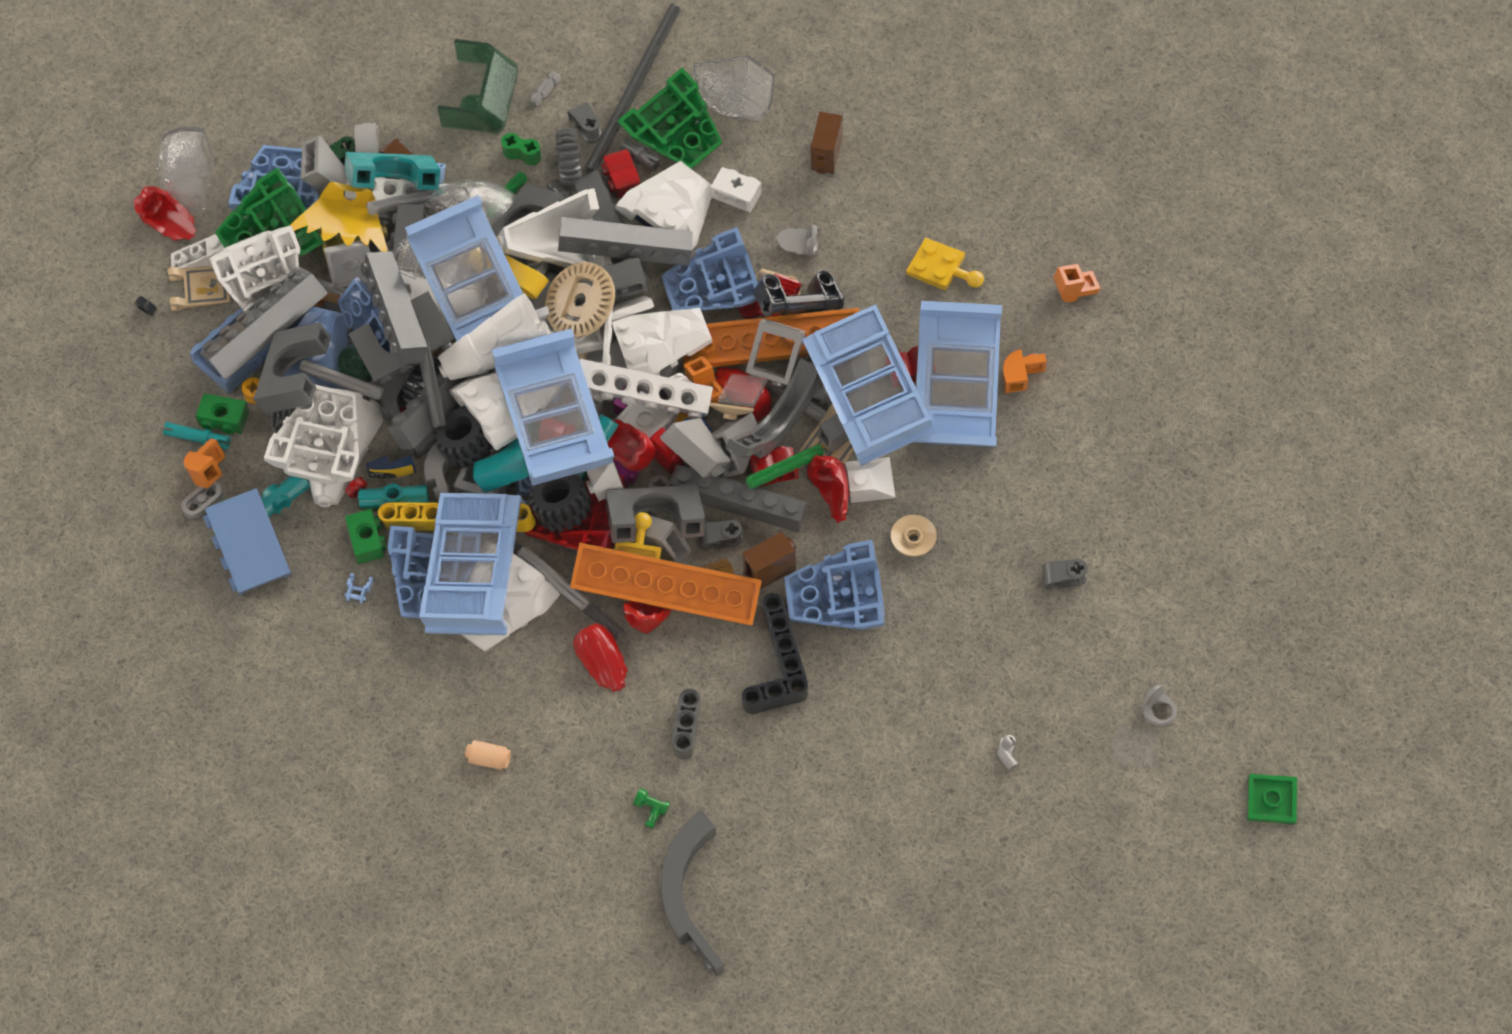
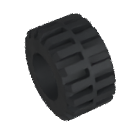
M459 406L456 410L454 408L449 410L450 413L447 415L444 414L446 425L434 428L433 433L435 436H433V440L449 464H453L454 467L461 466L462 468H467L468 465L474 466L475 462L483 460L485 456L488 457L491 454L490 449H494V447L486 439L480 423L467 407Z
M578 474L536 484L531 487L532 492L529 493V503L537 520L545 529L549 528L553 532L556 529L559 532H564V529L571 530L573 526H579L581 520H585L588 517L587 513L591 511L590 505L592 501Z

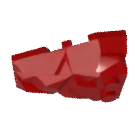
M619 475L622 486L625 489L624 477ZM587 483L584 485L592 501L590 505L591 511L587 513L588 517L585 520H581L579 526L575 525L571 530L564 529V532H559L556 529L553 532L549 528L545 529L537 520L531 505L529 506L536 519V524L532 530L524 532L527 536L578 550L579 543L609 549L615 548V543H612L606 513V499L599 501L595 493H590Z

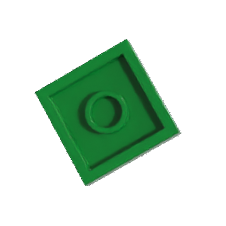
M1249 773L1247 821L1296 825L1297 777Z

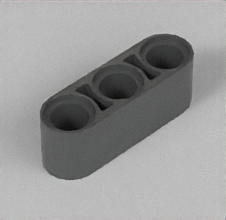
M687 688L680 693L672 739L673 752L677 758L682 760L690 758L694 753L701 711L700 695L698 691L692 688ZM688 700L695 701L693 705L685 704ZM687 721L692 723V725L689 727H684L681 725L682 723ZM681 743H686L689 745L685 749H681L678 747Z

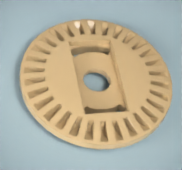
M590 262L575 263L561 271L551 283L546 295L545 306H548L550 312L547 315V319L551 327L557 332L572 328L574 338L585 337L597 331L608 319L614 305L615 288L609 273L599 265ZM588 280V281H592V282H593V285L591 286V285H589V284H587V283H579V282H580V281ZM584 294L586 298L584 304L576 306V297ZM569 314L579 319V321L570 320L566 315Z

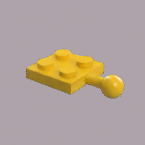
M926 237L906 270V275L945 291L954 276L966 280L972 288H978L984 282V276L981 272H967L959 269L965 258V252Z
M640 512L634 517L637 528L635 542L615 543L614 550L660 559L661 547L643 545L645 532L650 528L652 519L649 514Z

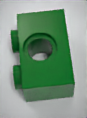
M203 393L196 413V419L199 426L205 430L218 429L229 435H234L235 433L242 434L250 410L246 401Z
M371 509L345 516L357 563L362 564L385 557L383 549H387L383 535L379 536L377 531L382 529L379 517H374ZM367 534L371 535L369 538H363Z

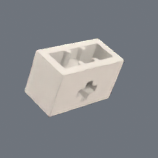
M724 167L721 168L711 185L712 198L750 213L762 193L761 182L756 178L744 176L733 169H726Z

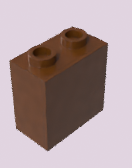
M819 111L811 144V170L819 174L835 173L843 140V115Z
M780 532L742 553L744 574L746 577L762 580L760 590L796 571V546L790 537L787 538L783 532Z

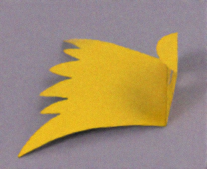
M331 181L323 190L320 198L290 225L293 231L308 226L307 233L321 227L323 241L331 239L340 232L341 238L347 246H350L357 236L360 237L366 246H368L371 239L381 252H388L378 214L369 215L367 211V203L376 201L372 190L352 187L351 185ZM344 191L355 192L357 196L354 200H348L344 197Z

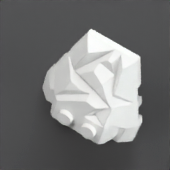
M680 161L627 191L617 203L615 209L631 221L639 215L656 228L693 232V250L698 243L712 198V184Z
M286 226L274 231L262 232L222 249V252L209 258L217 280L238 305L248 312L254 307L253 303L260 297L265 298L271 293L270 289L275 284L284 282L288 278L289 272L295 268H300L298 260L300 246L292 226Z
M700 308L633 314L612 321L611 324L627 369L658 376L661 375L660 370L668 365L672 368L678 364L677 360L682 356L687 355L690 357L713 342Z
M496 370L467 378L449 389V393L460 407L465 405L480 423L484 436L496 451L517 438ZM557 385L517 396L523 416L536 413L538 409H544L561 391V387Z
M315 385L316 390L312 404L295 407L296 409L291 416L284 419L281 429L270 438L264 461L274 467L282 468L290 476L331 485L336 484L337 481H352L359 463L356 394Z
M486 541L481 547L480 553L496 554L497 545ZM513 553L503 619L508 627L507 635H460L486 652L509 637V634L520 627L523 628L532 619L546 613L560 596V593L545 580V577L539 571ZM477 562L467 582L491 583L494 562Z

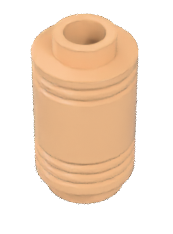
M473 740L472 744L467 745L465 758H468V763L498 770L507 769L511 756V751L507 750V747Z

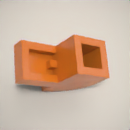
M1078 264L1058 267L1054 274V282L1062 300L1065 302H1074L1078 297L1098 294L1100 291V286L1093 271L1081 272Z
M1021 349L1009 354L1004 361L1002 373L1005 393L1027 390V374L1046 371L1047 360L1045 354L1038 355L1034 353L1023 357Z
M704 356L683 364L685 375L692 383L713 387L710 403L718 404L727 399L725 391L715 380L713 367Z
M211 438L197 452L189 451L184 458V466L195 485L208 489L223 475L218 464L226 456L218 441Z

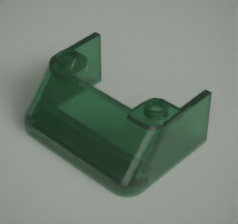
M455 39L454 45L457 61L487 64L480 96H465L461 100L459 108L438 105L441 127L500 133L506 127L518 76V66L513 60L489 43Z

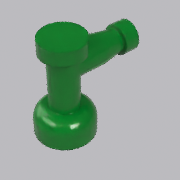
M640 787L633 805L637 807L647 805L652 808L645 826L653 829L659 815H666L670 802L665 801L664 803L648 796L646 789Z

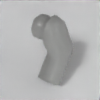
M1006 735L1002 738L997 749V756L1008 771L1018 766V763L1012 756L1016 743L1012 735Z

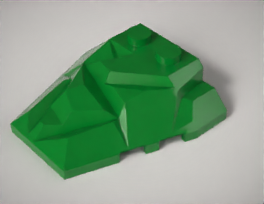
M683 67L666 80V87L638 110L633 107L617 120L631 138L675 163L681 161L690 169H693L722 145V140L713 119L707 111L706 103L700 95L699 87Z
M278 167L257 180L252 190L243 197L242 202L215 231L224 248L262 232L274 231L290 226L307 210L294 187L289 184ZM308 226L294 231L300 246V254L298 256L306 255L324 244L318 229L307 233Z

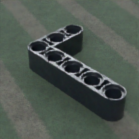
M769 593L763 598V614L782 678L744 689L742 692V707L749 714H757L800 703L808 697V680L784 601L777 593ZM770 605L778 606L776 609H769L768 607ZM777 625L784 626V628L780 630L775 629L774 627ZM783 645H787L791 648L788 650H782L780 647ZM788 666L797 667V669L793 671L787 670L786 668ZM800 686L803 690L797 692L793 688ZM773 692H778L781 694L778 697L770 696V694ZM750 698H755L758 700L755 703L747 702V700Z

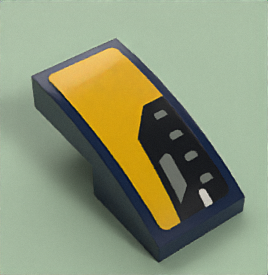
M411 455L389 463L387 456L365 463L369 477L395 478L416 472Z

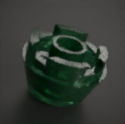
M353 343L340 352L338 367L341 373L368 383L373 380Z

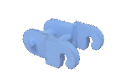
M351 573V578H348L347 581L348 591L344 596L346 601H349L351 598L360 600V604H363V601H366V592H370L373 577H369V582L363 588L353 586L355 574ZM358 590L362 591L361 595L352 594V591Z

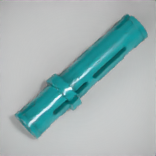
M168 421L164 424V427L172 429V431L163 429L164 436L202 443V446L212 438L218 441L222 449L228 450L230 444L222 443V441L231 442V437L228 435L216 434L209 429L203 431Z

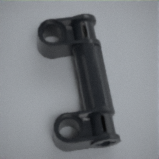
M819 270L808 284L807 290L809 294L786 296L780 280L775 275L769 273L761 278L753 290L761 311L766 317L778 313L780 315L821 312L830 309L840 310L844 307V297L833 275L826 270Z

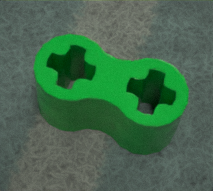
M507 133L501 138L502 151L505 158L510 160L520 159L530 166L537 165L541 161L540 144L537 140L522 139L515 133Z

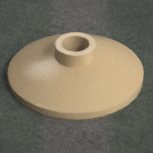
M710 403L709 405L716 411L723 413V418L737 420V415H744L754 411V408L717 403Z
M907 515L900 518L891 530L893 546L898 552L909 557H919L927 554L932 550L937 539L933 523L920 515ZM915 536L918 540L910 541L909 538Z

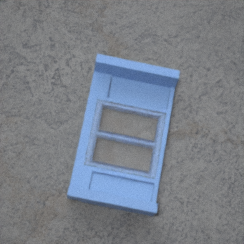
M479 195L405 227L407 232L406 238L456 342L472 332L516 297L523 294L482 209L483 203Z
M921 301L916 389L931 418L935 433L915 442L996 447L997 437L995 435L1002 305Z
M876 304L802 339L855 451L860 466L935 433L931 418Z
M572 328L492 349L494 367L532 485L613 463L614 454L612 448H608L574 346Z
M440 493L429 567L419 615L425 626V633L507 635L508 627L503 619L520 504L527 505V502L523 501L521 495Z

